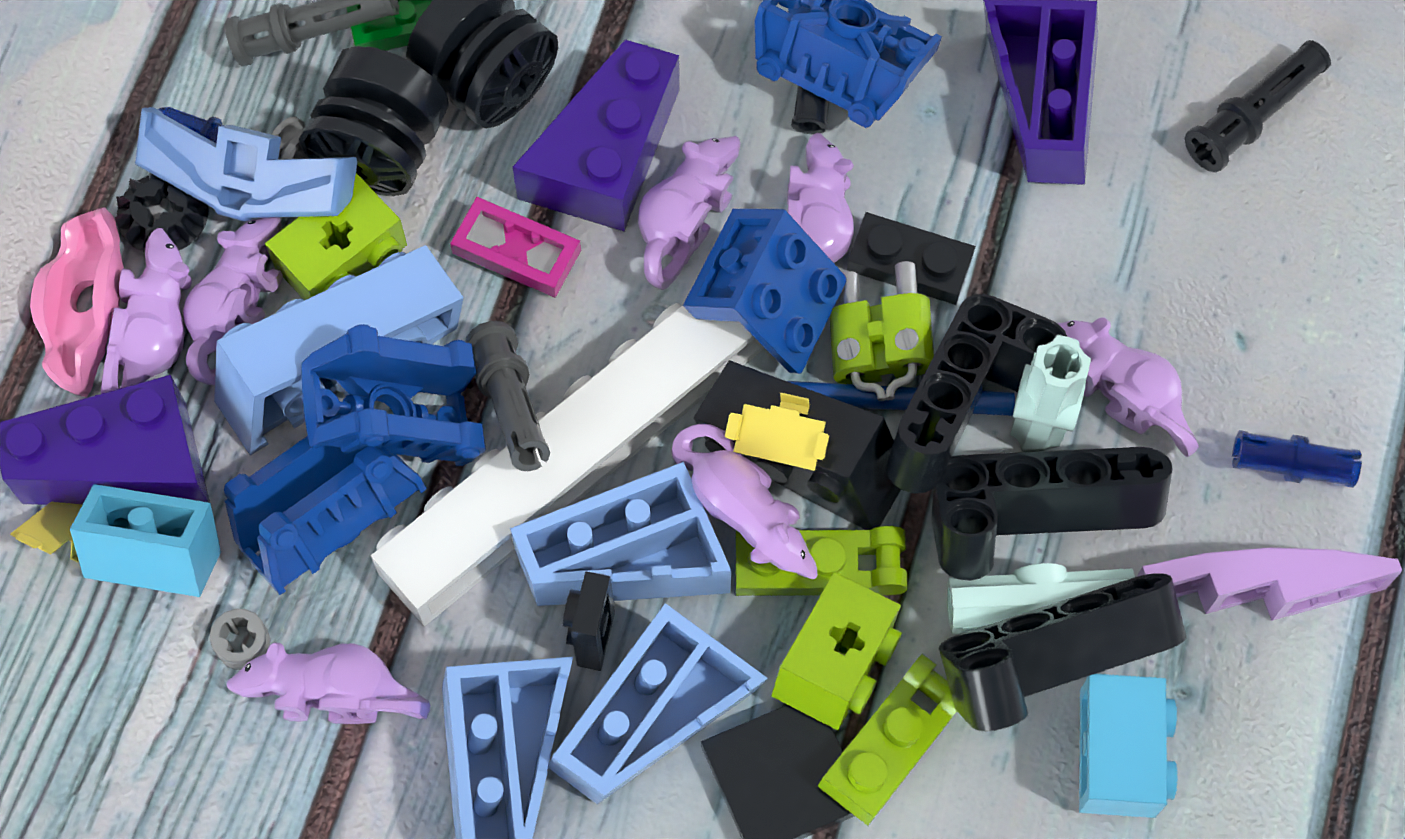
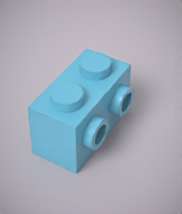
M93 484L70 528L84 578L195 597L201 596L221 553L211 503Z
M1093 674L1085 680L1080 689L1079 813L1156 818L1167 805V799L1174 800L1177 790V765L1175 761H1167V737H1174L1177 723V707L1175 699H1166V678Z

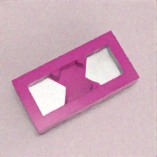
M479 197L475 198L450 243L452 254L554 298L558 295L581 252L580 240Z

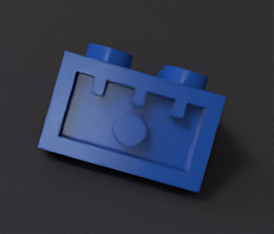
M732 209L683 307L695 319L740 322L789 373L800 374L803 372L828 321L832 308H834L846 284V276L785 209Z

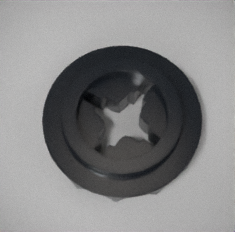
M150 172L148 176L138 181L130 178L127 191L123 196L116 197L118 209L115 221L124 239L131 246L142 252H145L146 241L155 229L162 228L178 250H181L198 238L207 223L209 206ZM168 194V201L173 212H163L153 225L154 217L147 207L149 205L159 206L162 199L166 198Z

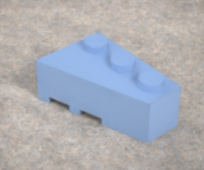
M684 462L510 528L516 555L537 606L566 604L571 589L581 591L585 571L611 576L613 601L727 594L731 591L730 566L705 509L694 492L692 480Z
M665 603L554 753L548 768L593 802L599 804L750 696L768 678Z
M573 657L446 667L442 684V697L455 839H533Z

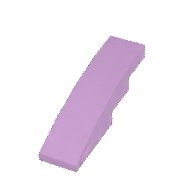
M1258 548L1203 553L1142 566L1137 576L1153 573L1170 575L1173 580L1176 596L1180 597L1198 592L1206 614L1263 599L1273 621L1385 590L1403 570L1399 560L1394 558L1332 549Z

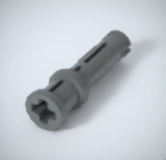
M318 0L294 8L287 4L277 3L272 5L270 12L243 20L238 16L227 18L225 21V32L233 57L240 66L245 67L251 65L255 57L280 50L286 54L296 52L304 40L345 30L385 16L399 14L398 0ZM356 4L361 5L360 10L322 19V15ZM304 20L306 24L299 27L298 21ZM263 31L269 32V35L266 37L259 39L254 38V35L256 33H260Z
M488 321L479 324L470 331L465 340L466 343H471L473 346L474 361L478 367L475 374L478 389L485 396L492 399L502 433L507 443L512 465L521 471L537 470L542 465L536 454V448L541 460L544 462L549 460L550 450L543 437L537 416L526 390L530 374L526 361L516 354L518 347L517 336L509 324L501 321Z

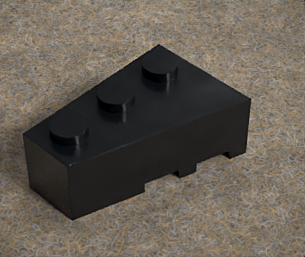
M729 360L693 417L696 424H711L726 431L730 413L742 415L744 404L770 410L771 405L780 406V393L809 398L808 415L800 413L799 416L826 422L823 433L829 435L825 458L823 460L817 459L815 471L749 455H744V457L762 468L772 481L862 529L871 530L880 527L901 491L900 488L891 482L886 472L887 461L894 440L884 417ZM708 436L704 437L706 440L705 446L710 452L725 450L714 439Z

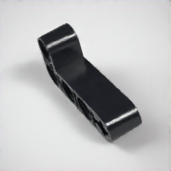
M975 294L967 297L961 303L899 423L886 466V472L891 482L901 490L910 493H925L934 489L939 483L988 381L1018 392L1025 365H1031L1038 345H1046L1052 342L1057 335L1067 337L1065 330L1051 319L997 297L986 294Z
M1148 447L952 456L939 483L933 489L931 520L939 564L942 570L949 576L959 580L971 581L981 579L992 570L997 535L1154 527L1162 522L1166 515L1172 463L1161 451Z
M1153 573L1127 579L956 635L942 642L938 648L955 710L973 729L977 731H996L1016 725L1027 717L1028 710L1024 697L1169 650L1184 642L1186 633L1172 577L1164 573Z

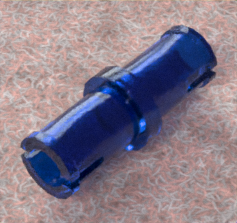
M1239 430L1232 450V457H1238L1232 460L1233 468H1246L1282 474L1285 481L1300 483L1303 478L1343 484L1346 487L1354 488L1358 482L1362 467V461H1354L1360 460L1362 457L1360 450L1309 443L1308 437L1292 435L1290 440Z

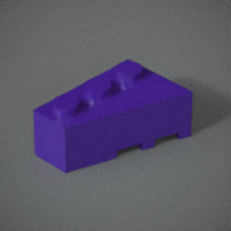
M983 0L986 33L1027 182L1085 185L1098 43L1097 1Z
M625 39L512 167L517 199L625 232L680 90L679 55Z
M171 375L0 422V470L2 479L22 504L47 505L50 502L83 505L93 484L210 503L186 402Z

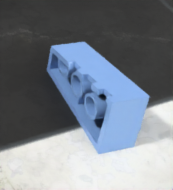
M426 245L407 254L405 252L395 253L386 258L379 267L357 277L354 275L342 277L334 282L328 290L306 300H292L284 304L274 315L254 324L242 323L230 329L221 339L217 340L214 402L249 455H252L268 445L264 437L265 433L287 420L293 428L305 422L302 395V362L312 352L347 334L348 329L360 324L376 328L378 336L433 344L457 329L464 297ZM319 378L320 389L326 388L332 392L338 390L343 392L345 396L349 395L336 380Z

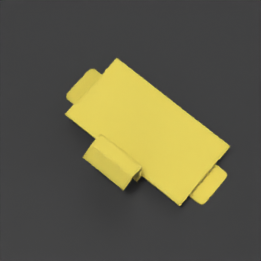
M780 393L781 402L779 407L771 405L769 410L744 404L742 415L730 413L725 437L736 440L733 452L814 471L817 459L823 460L825 458L829 435L823 433L826 422L799 416L800 413L808 415L809 398Z
M50 502L10 533V535L15 537L16 540L32 548H38L50 555L69 540L71 541L70 559L79 562L70 528L82 505Z

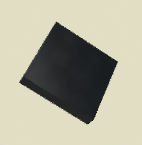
M785 705L701 741L703 753L741 839H804L854 817L851 812L818 787L824 775L843 753L832 727L789 705Z

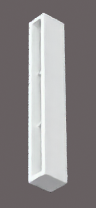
M675 303L669 306L656 319L653 325L654 328L638 341L630 339L624 342L611 355L609 365L594 377L586 375L574 382L566 391L563 397L564 401L549 413L539 412L536 414L541 432L550 450L549 460L544 462L541 460L536 448V454L542 467L533 471L516 469L512 465L507 446L501 451L493 449L487 452L474 464L471 475L454 489L448 486L438 491L426 503L424 507L425 512L407 527L401 524L392 528L380 539L376 546L377 551L370 555L378 575L425 627L515 553L510 528L577 503L704 399L729 360L745 365L765 348L740 322L695 319L683 305Z

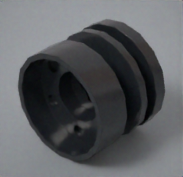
M433 0L420 16L409 37L406 59L434 77L446 93L449 92L451 103L466 112L467 116L475 123L486 129L499 126L514 117L534 97L554 66L559 49L558 37L543 24L537 22V19L524 9L516 10L513 0Z
M354 46L343 49L323 87L325 98L318 100L310 114L311 119L308 120L299 137L302 151L309 158L356 157V173L376 194L386 196L407 194L418 175V168L426 157L424 145L429 144L435 137L449 107L447 93L434 77L418 65L397 54L374 47Z

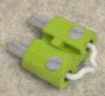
M909 261L899 262L895 265L897 295L881 297L882 304L870 306L867 300L860 301L858 274L852 271L843 272L846 276V284L840 294V305L832 308L829 316L834 380L840 384H853L861 391L874 392L877 395L878 401L893 400L896 389L909 384L914 380L915 376L925 374L934 357L930 299L925 295L917 293L915 264ZM893 373L896 379L888 385L885 394L884 389L880 385L875 384V382H881L882 375Z

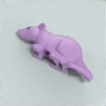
M815 133L810 137L806 145L808 172L803 173L798 166H790L787 194L788 213L831 261L835 263L848 251L854 234L853 217L845 200V191L849 189L851 184L846 173L853 169V162L849 159H844L838 148L830 143L822 134Z
M737 136L710 138L699 144L690 141L685 142L682 146V151L686 157L674 175L652 187L643 196L638 212V223L641 235L647 244L644 253V273L647 281L656 288L662 290L668 288L679 275L684 265L688 263L690 256L706 238L710 230V225L704 223L708 212L713 210L721 213L730 203L732 194L726 190L733 181V176L723 173L728 170L738 157L740 139ZM663 256H673L672 261L662 270L661 260Z
M280 217L259 218L246 222L235 232H219L217 241L224 247L225 251L215 269L206 275L186 298L183 318L186 328L194 341L188 349L186 365L189 373L199 382L215 385L216 368L210 370L207 364V357L210 353L216 351L217 340L221 339L230 329L239 324H254L265 318L263 308L256 307L259 300V292H274L280 286L283 275L279 270L271 269L268 272L264 270L265 263L270 256L265 242L281 231Z
M162 228L155 229L146 241V268L139 278H135L130 269L121 270L119 295L121 302L128 304L125 309L114 308L103 369L101 394L145 382L151 377L164 372L177 361L183 350L185 331L179 303L181 290L190 288L192 280L188 275L189 267L183 263L178 248ZM119 365H123V381L121 387L119 388L118 367Z
M1105 317L1099 318L1093 323L1076 320L1057 323L1065 330L1067 337L1079 340L1080 348L1084 354L1091 358L1083 396L1089 397L1096 390H1100L1110 400V403L1105 407L1106 413L1117 422L1139 434H1143L1150 426H1161L1169 433L1175 445L1185 457H1189L1197 451L1199 445L1182 413L1181 381L1177 371L1168 360L1155 353L1127 347L1119 340L1110 336L1109 329L1111 324Z
M696 424L680 431L672 445L671 454L676 464L684 462L687 470L693 471V489L703 507L714 518L724 521L740 532L743 538L754 547L750 559L759 564L770 562L781 570L794 572L810 579L817 578L816 563L808 551L802 534L796 528L789 525L796 524L800 518V513L793 505L773 499L768 490L772 481L770 476L754 462L745 458L744 454L733 452L735 444L732 439L725 437L726 431L711 424ZM708 436L722 445L725 450L709 453L692 451L693 440Z
M274 642L269 645L265 654L249 661L237 674L227 681V688L234 694L242 697L281 696L275 700V710H284L283 718L294 722L307 721L311 708L329 711L328 721L335 724L375 723L378 711L401 713L419 719H427L430 712V702L427 699L394 680L385 663L375 653L366 647L354 643L335 645L313 654H287L281 643Z

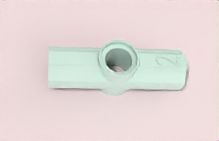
M1057 335L1052 342L1046 345H1038L1031 365H1025L1014 406V420L1010 433L1019 442L1022 452L1047 451L1053 447H1060L1065 432H1073L1079 415L1091 358L1084 354L1080 348L1079 340Z
M1042 563L1018 568L1012 572V575L984 576L981 579L971 581L959 580L954 577L949 578L947 582V612L951 634H962L1134 578V570L1115 569L1067 572L1066 567L1062 565Z

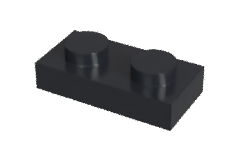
M865 212L848 259L847 271L856 272L859 275L896 286L895 265L904 261L913 262L916 271L917 293L957 305L976 246Z
M585 571L581 591L571 589L568 594L563 616V627H568L566 644L574 647L578 667L597 671L602 670L615 615L611 576Z

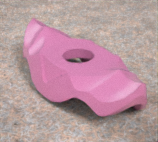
M105 207L71 218L62 225L61 247L58 255L40 269L34 279L31 292L30 309L33 322L45 344L46 353L42 361L43 369L58 386L72 394L88 397L92 390L99 364L105 354L114 308H119V282L121 270L124 269L115 217ZM93 285V306L85 312H78L77 300L84 289Z

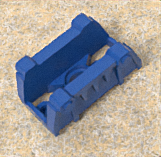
M763 0L759 5L754 21L755 58L758 60L756 69L760 75L772 81H777L782 77L847 110L852 122L867 128L875 120L879 121L905 92L909 83L914 80L926 63L937 52L942 36L937 33L934 36L929 35L911 26V19L905 15H889L875 8L866 0ZM780 4L781 6L788 8L789 12L777 7L776 5Z
M360 324L348 329L347 334L312 352L302 362L303 406L310 448H318L322 445L341 447L342 453L350 454L356 450H363L367 446H378L380 449L385 447L392 454L419 457L423 463H431L438 459L454 461L456 466L466 465L486 451L482 423L467 422L464 396H461V393L476 374L471 343H466L463 340H454L444 346L383 337L378 336L376 328ZM319 378L336 380L349 395H346L343 401H339L338 397L331 390L326 388L320 389ZM418 392L446 396V406H442L432 414H429L425 405L413 403L411 398ZM380 401L390 407L393 414H388L386 410L374 409V402ZM335 415H340V416H341L340 418H337V419H335V420H333V421H330V422H328V423H325L326 421H328L329 419H331V418H332L333 416H335Z
M335 415V416H333L331 419H329L328 421H326L325 423H328V422L333 421V420H335V419H337V418H340L341 416H340V415ZM306 436L250 477L246 474H239L227 482L224 486V493L227 499L224 502L234 541L257 571L281 595L286 592L284 587L307 570L312 574L320 570L319 567L325 557L336 549L351 543L360 535L361 531L375 521L388 517L392 518L397 514L394 507L416 491L422 493L427 488L421 477L411 467L385 447L380 449L378 446H367L363 450H356L349 454L342 453L341 447L322 445L318 448H310L308 436Z

